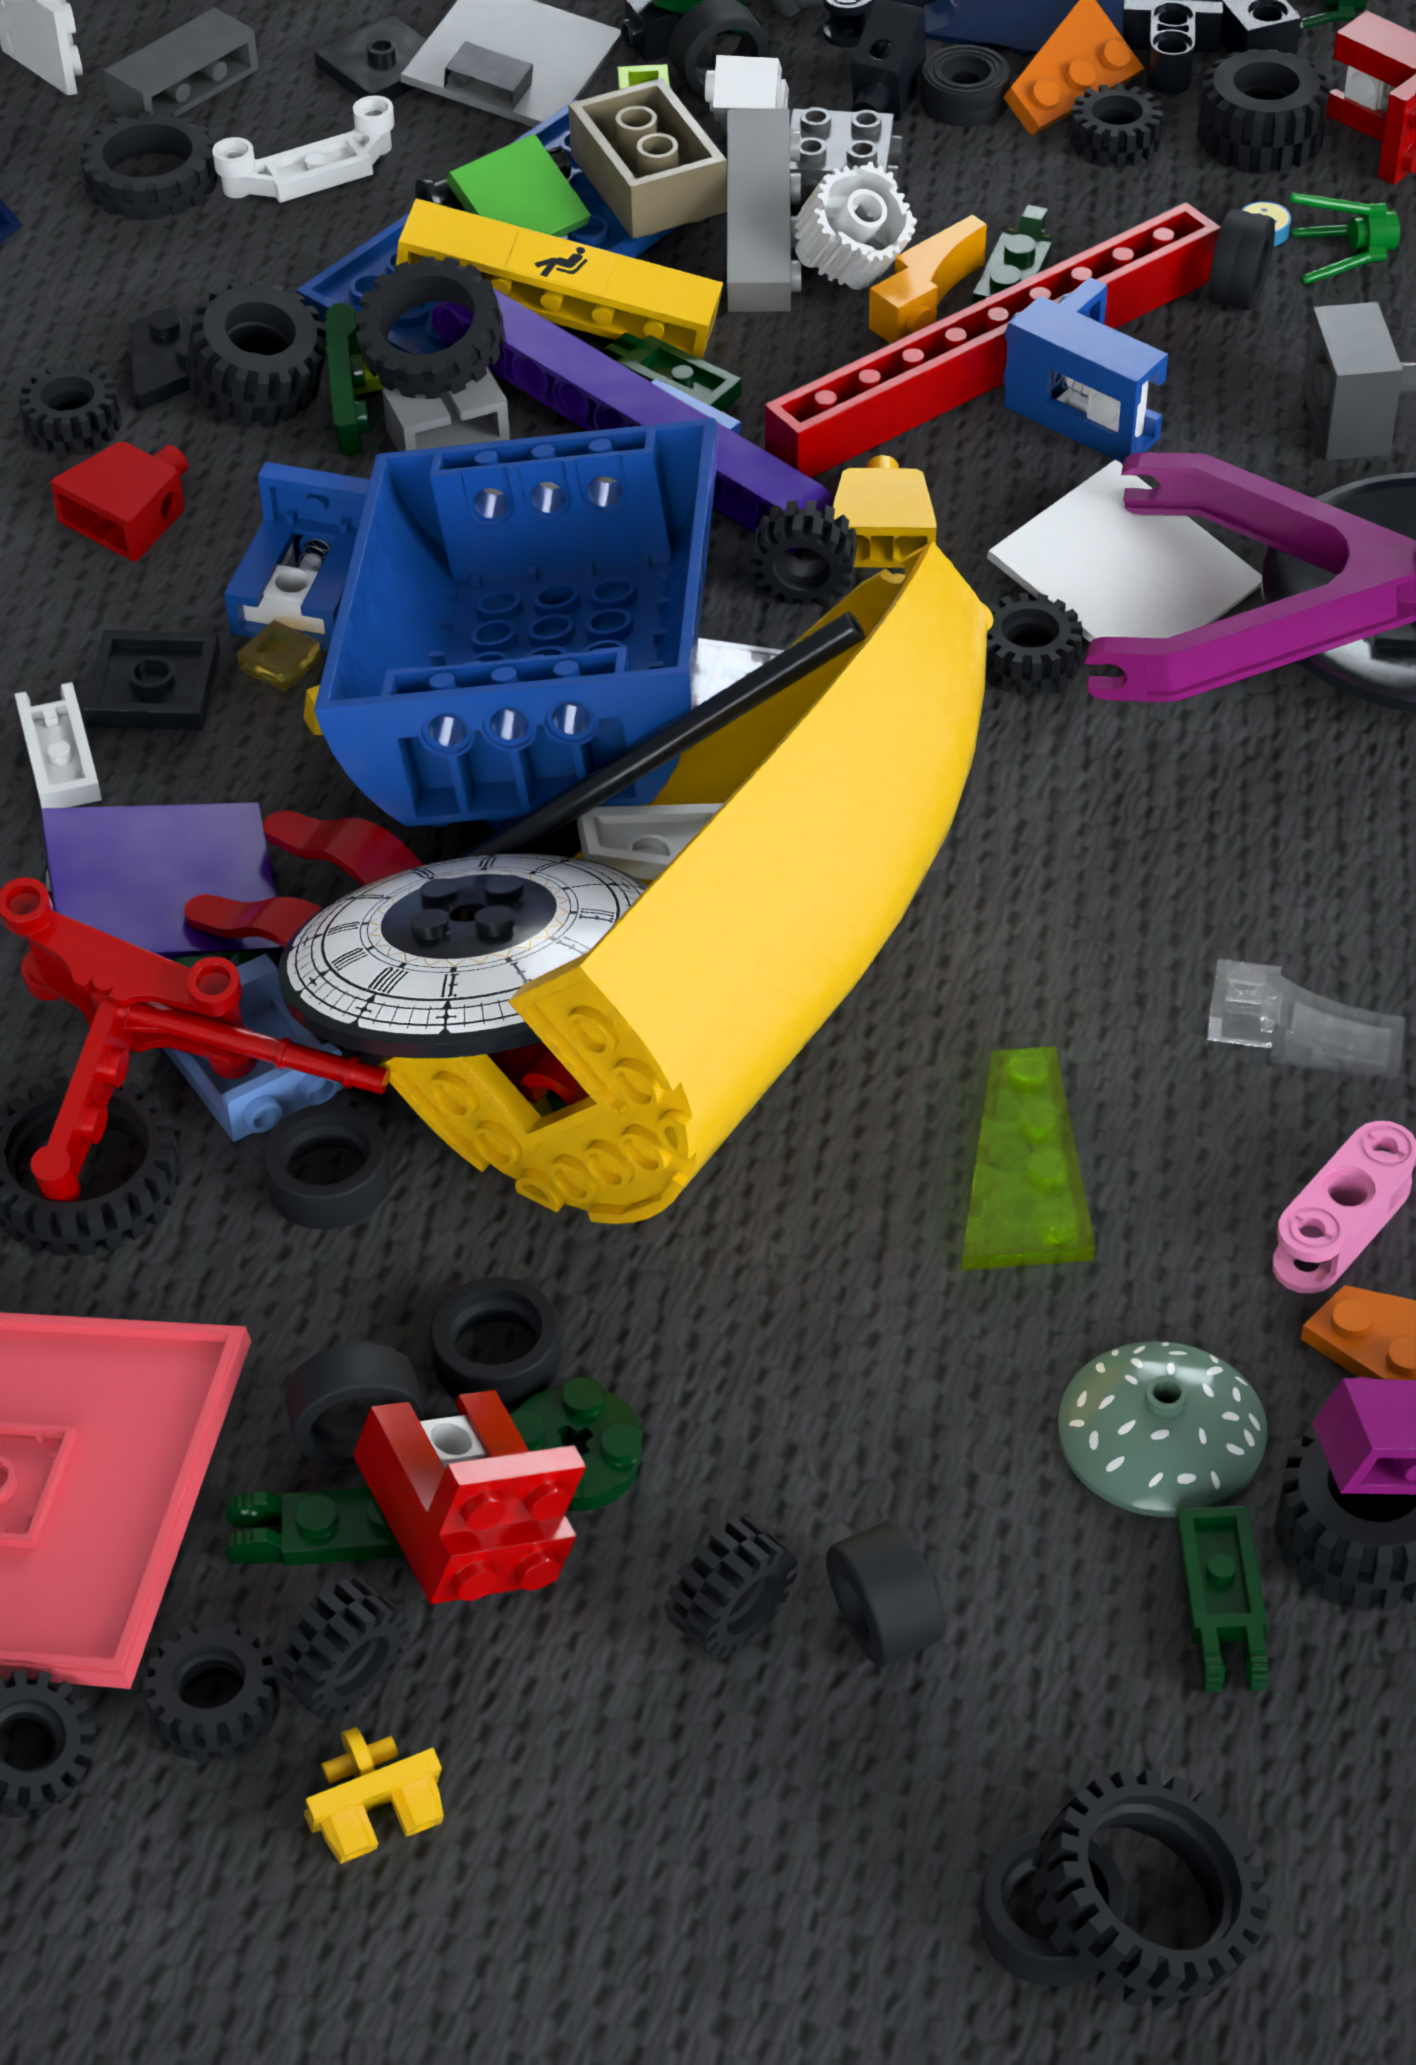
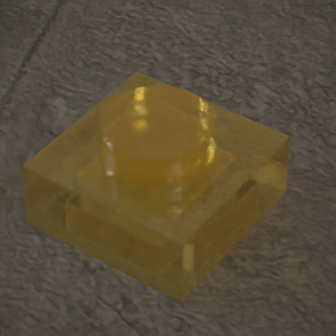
M273 620L237 652L240 670L283 691L292 686L321 659L319 641L276 620Z

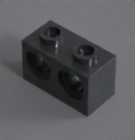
M1202 0L1223 2L1220 43L1230 54L1235 52L1243 53L1251 49L1279 50L1278 52L1297 55L1298 41L1303 34V22L1299 12L1293 9L1286 0Z

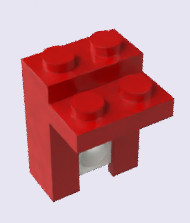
M1365 11L1336 32L1333 58L1348 65L1345 92L1336 88L1329 92L1326 116L1382 142L1377 177L1395 185L1410 172L1416 173V33L1369 11Z
M496 1390L458 1395L455 1406L461 1416L419 1421L409 1402L372 1406L370 1408L352 1455L430 1605L460 1599L463 1601H473L485 1595L519 1589L538 1590L557 1581L577 1537L565 1516L586 1469V1465L575 1445L530 1452Z

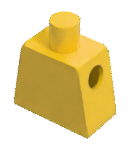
M879 455L871 458L866 468H848L842 472L833 503V508H835L834 519L843 514L849 520L848 529H855L857 535L856 543L858 544L854 567L904 568L901 562L909 554L932 541L936 544L937 522L922 471L911 468H899L894 458Z

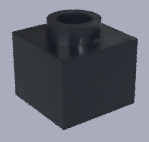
M624 0L625 18L620 21V30L628 48L634 47L645 62L669 56V41L675 26L680 21V14L655 6L651 0Z

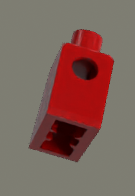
M117 442L50 481L57 520L123 557L136 562L184 512L185 506L180 477L188 471L187 459L173 445H166L152 456L127 442Z

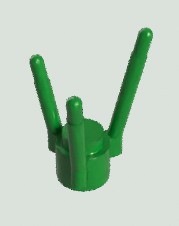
M1291 193L1288 196L1291 203L1358 214L1357 217H1351L1348 224L1311 226L1293 228L1291 230V236L1296 238L1348 236L1351 248H1359L1362 252L1304 274L1301 277V282L1304 284L1331 277L1366 263L1386 261L1387 251H1394L1398 246L1400 238L1399 219L1394 209H1387L1385 202L1366 204L1300 193Z

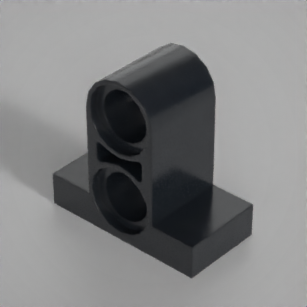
M1124 0L1123 39L1131 49L1148 50L1147 83L1152 90L1168 95L1185 92L1191 85L1194 52L1219 53L1223 2Z

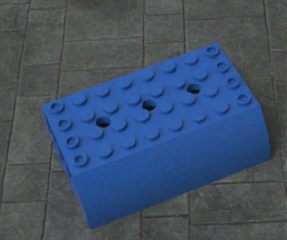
M716 418L376 454L314 710L321 731L333 755L349 778L379 808L406 827L420 825L442 827L453 822L484 819L505 821L516 816H523L692 709L717 467L718 433ZM607 476L615 479L617 482L604 483L596 478ZM549 482L558 485L560 488L549 489L543 487L540 483ZM493 488L501 491L503 494L493 495L483 489ZM681 754L597 807L651 804L666 785L678 764Z

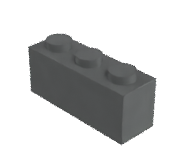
M215 7L103 70L110 110L119 116L127 115L128 118L137 117L139 112L151 111V115H160L161 111L174 113L175 117L181 115L259 69L254 29Z

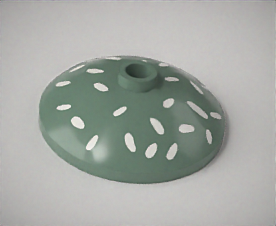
M1149 1341L1132 1343L1109 1350L1091 1360L1074 1376L1066 1388L1060 1403L1058 1435L1062 1452L1075 1475L1102 1499L1125 1510L1143 1515L1176 1517L1177 1508L1219 1507L1232 1500L1250 1484L1264 1458L1267 1443V1422L1263 1406L1249 1382L1231 1365L1213 1354L1196 1347L1173 1342ZM1158 1400H1168L1173 1403H1162Z

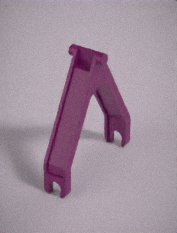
M1143 452L1131 454L1124 459L1121 475H1148L1157 479L1160 486L1154 489L1125 488L1123 496L1124 508L1129 512L1139 515L1200 516L1337 576L1326 585L1169 638L1098 637L1093 639L1088 645L1085 664L1116 665L1125 674L1120 677L1089 676L1087 690L1094 697L1103 700L1175 702L1415 622L1416 540L1209 455L1199 453Z

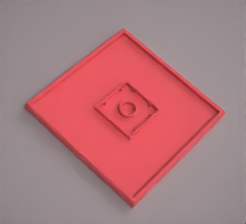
M0 1312L1 1678L10 1679L13 1671L26 1670V1679L35 1680L38 1672L42 1671L52 1674L49 1680L51 1683H62L64 1680L69 1684L131 1689L251 1344L246 1326Z

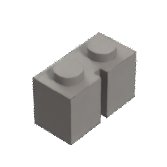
M486 367L487 374L477 383L471 380L465 384V390L456 394H452L451 390L442 392L441 398L426 399L425 394H416L415 398H408L402 396L399 389L394 388L392 391L386 388L382 389L386 430L398 452L510 440L507 399L489 368Z

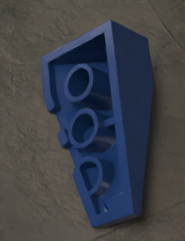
M1079 0L936 1L923 6L925 14V39L981 47L994 44L1014 48V54L1030 56L1032 51H1040ZM1096 0L1123 37V0Z

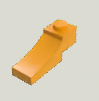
M971 215L899 254L895 259L894 275L870 288L869 329L892 344L936 323L937 305L941 299L960 280L985 264L987 224Z

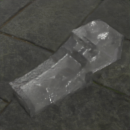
M1218 959L1207 1040L1271 1048L1270 1062L1398 1080L1406 1017L1363 1010L1317 995L1281 976L1282 967Z

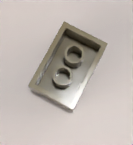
M663 78L568 104L571 156L632 239L651 236L659 231L690 222H700L707 217L727 212V159Z

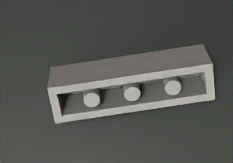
M727 109L728 312L791 311V292H801L800 260H791V248H795L800 241L795 237L798 232L795 224L799 219L797 216H790V205H801V173H790V162H800V130H790V109Z

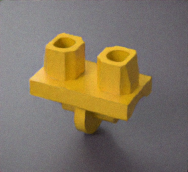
M354 1727L341 1732L346 1754L323 1762L321 1766L328 1784L354 1775L355 1779L306 1798L308 1810L304 1811L312 1834L321 1830L326 1843L338 1862L342 1864L377 1849L378 1841L366 1812L392 1802L405 1837L442 1823L444 1815L437 1787L442 1767L434 1748L375 1770L374 1766L399 1757L396 1744L392 1736L366 1745L359 1729Z

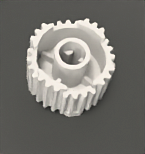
M868 162L866 166L863 165L860 168L854 165L850 170L847 166H844L841 171L835 169L831 175L829 173L825 175L797 215L799 220L795 224V228L798 229L795 237L800 241L795 247V252L800 262L806 267H818V274L822 276L826 273L829 281L836 278L840 285H843L845 282L850 288L855 290L868 287L877 277L880 278L909 243L911 236L915 232L913 227L917 223V219L912 217L911 211L908 210L910 207L909 203H903L902 201L905 195L896 192L898 186L893 179V173L890 171L886 174L884 173L883 166H879L876 169L873 166V162Z

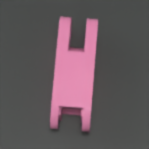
M1374 1121L1364 1124L1353 1133L1284 1210L1278 1222L1277 1240L1279 1244L1273 1254L1272 1265L1277 1280L1286 1288L1298 1293L1310 1294L1325 1291L1338 1280L1405 1203L1411 1191L1412 1171L1416 1165V1139L1410 1131L1402 1125L1391 1121ZM1376 1149H1387L1392 1153L1386 1151H1376ZM1298 1259L1303 1262L1317 1263L1319 1267L1314 1271L1304 1272L1295 1267L1293 1262Z

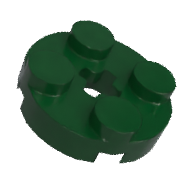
M589 1377L573 1378L564 1386L552 1387L535 1394L510 1414L513 1423L530 1452L562 1447L561 1441L574 1437L587 1440L585 1442L587 1454L581 1456L586 1469L569 1506H572V1511H589L603 1507L621 1497L633 1485L638 1474V1466L642 1460V1427L632 1408L617 1395L603 1390L601 1384L595 1379Z

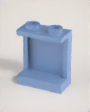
M266 953L236 967L242 984V996L239 1007L243 1023L252 1031L283 1039V1037L292 1038L294 1043L342 1056L341 1050L336 1044L328 1042L322 1045L312 1032L301 1026L292 1017L283 1001L278 968ZM163 1048L233 1142L252 1133L268 1131L280 1119L308 1105L325 1103L337 1091L344 1088L342 1083L290 1068L281 1070L276 1068L275 1064L258 1060L256 1067L242 1078H222L213 1072L207 1057L172 1048Z

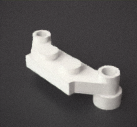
M382 96L363 97L353 105L355 128L351 132L261 159H254L253 145L246 139L232 137L217 142L212 152L215 171L221 176L223 193L231 198H242L249 194L276 197L281 203L373 175L372 165L380 155L388 153L392 148L390 131L395 125L392 102Z

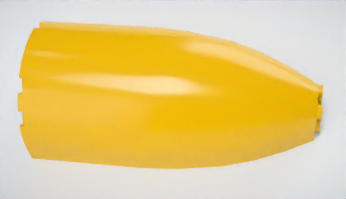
M933 541L909 554L901 562L905 568L906 575L892 574L885 568L861 582L790 647L847 611L851 612L862 626L865 633L864 640L681 753L678 764L664 788L651 804L646 805L724 804L654 881L636 878L648 887L589 952L523 984L508 1000V1003L590 1095L589 1097L553 1112L551 1104L547 1101L546 1097L552 1089H549L537 1104L528 1101L487 1054L424 1059L385 1056L377 1066L390 1070V1084L414 1111L454 1151L478 1170L483 1172L491 1164L502 1173L516 1179L515 1189L517 1193L555 1212H558L566 1204L588 1211L590 1221L596 1223L624 1224L649 1219L661 1213L673 1203L860 980L901 921L949 832L972 765L985 691L987 631L992 627L994 620L990 609L980 602L972 588ZM582 849L573 857L583 859Z

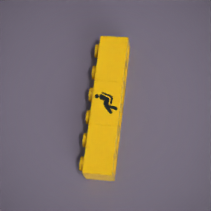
M417 198L398 240L396 266L408 261L409 265L420 263L419 258L434 257L435 261L444 262L445 257L459 260L460 265L465 268L468 264L476 267L480 271L482 280L488 278L493 288L551 323L616 340L623 333H629L640 339L651 335L700 359H703L716 320L723 282Z

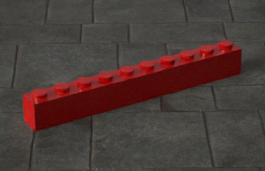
M1187 202L781 396L765 404V451L810 478L858 456L1002 385L1003 373L1007 363L1008 342L1005 340L1007 325L1014 314L1022 312L1039 296L1059 303L1065 294L1072 293L1089 277L1108 285L1105 325L1115 329L1209 282L1212 257L1221 227Z

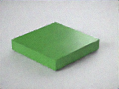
M535 133L450 171L446 181L468 213L559 238L587 225L591 214Z

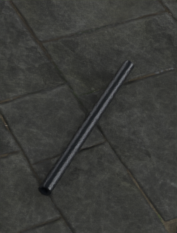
M847 611L455 859L525 852L864 640L865 633L857 618Z

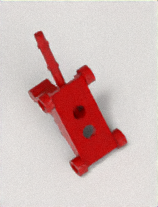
M29 877L16 878L6 883L0 890V916L4 925L11 932L26 939L31 949L21 964V974L28 991L40 1000L51 1001L62 998L81 1011L87 1019L90 1028L48 1144L37 1150L31 1158V1170L43 1199L64 1202L78 1201L81 1195V1186L78 1180L79 1172L91 1144H98L104 1134L108 1118L107 1105L114 1088L120 1087L125 1080L129 1067L130 1051L140 1053L152 1048H172L207 1057L213 1072L227 1079H237L246 1076L256 1067L258 1060L275 1064V1067L281 1070L290 1068L342 1083L344 1088L351 1089L352 1087H357L381 1095L384 1094L390 1078L389 1069L361 1062L360 1058L356 1056L347 1058L294 1043L292 1038L283 1037V1039L252 1031L243 1023L239 1007L242 996L239 972L235 965L226 958L207 957L196 962L192 968L181 965L53 911L49 893L44 884L37 879Z

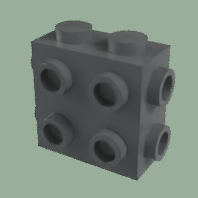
M820 107L793 109L790 130H800V162H790V173H801V203L807 201L825 175L828 173L831 175L835 169L841 171L844 166L851 170L854 165L860 168V166H866L868 162H873L874 168L877 169L879 166H883L884 173L886 174L891 171L893 179L898 186V173L902 157V135L893 134L894 114L877 113L872 110H860L857 112L830 111ZM790 205V209H798V205Z

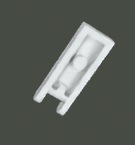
M72 682L61 684L60 693L62 700L31 706L30 698L26 691L14 694L42 808H67L102 800Z

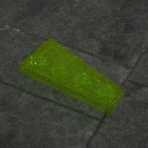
M1056 1046L992 1051L962 1256V1271L1092 1261L1095 1256V1241Z

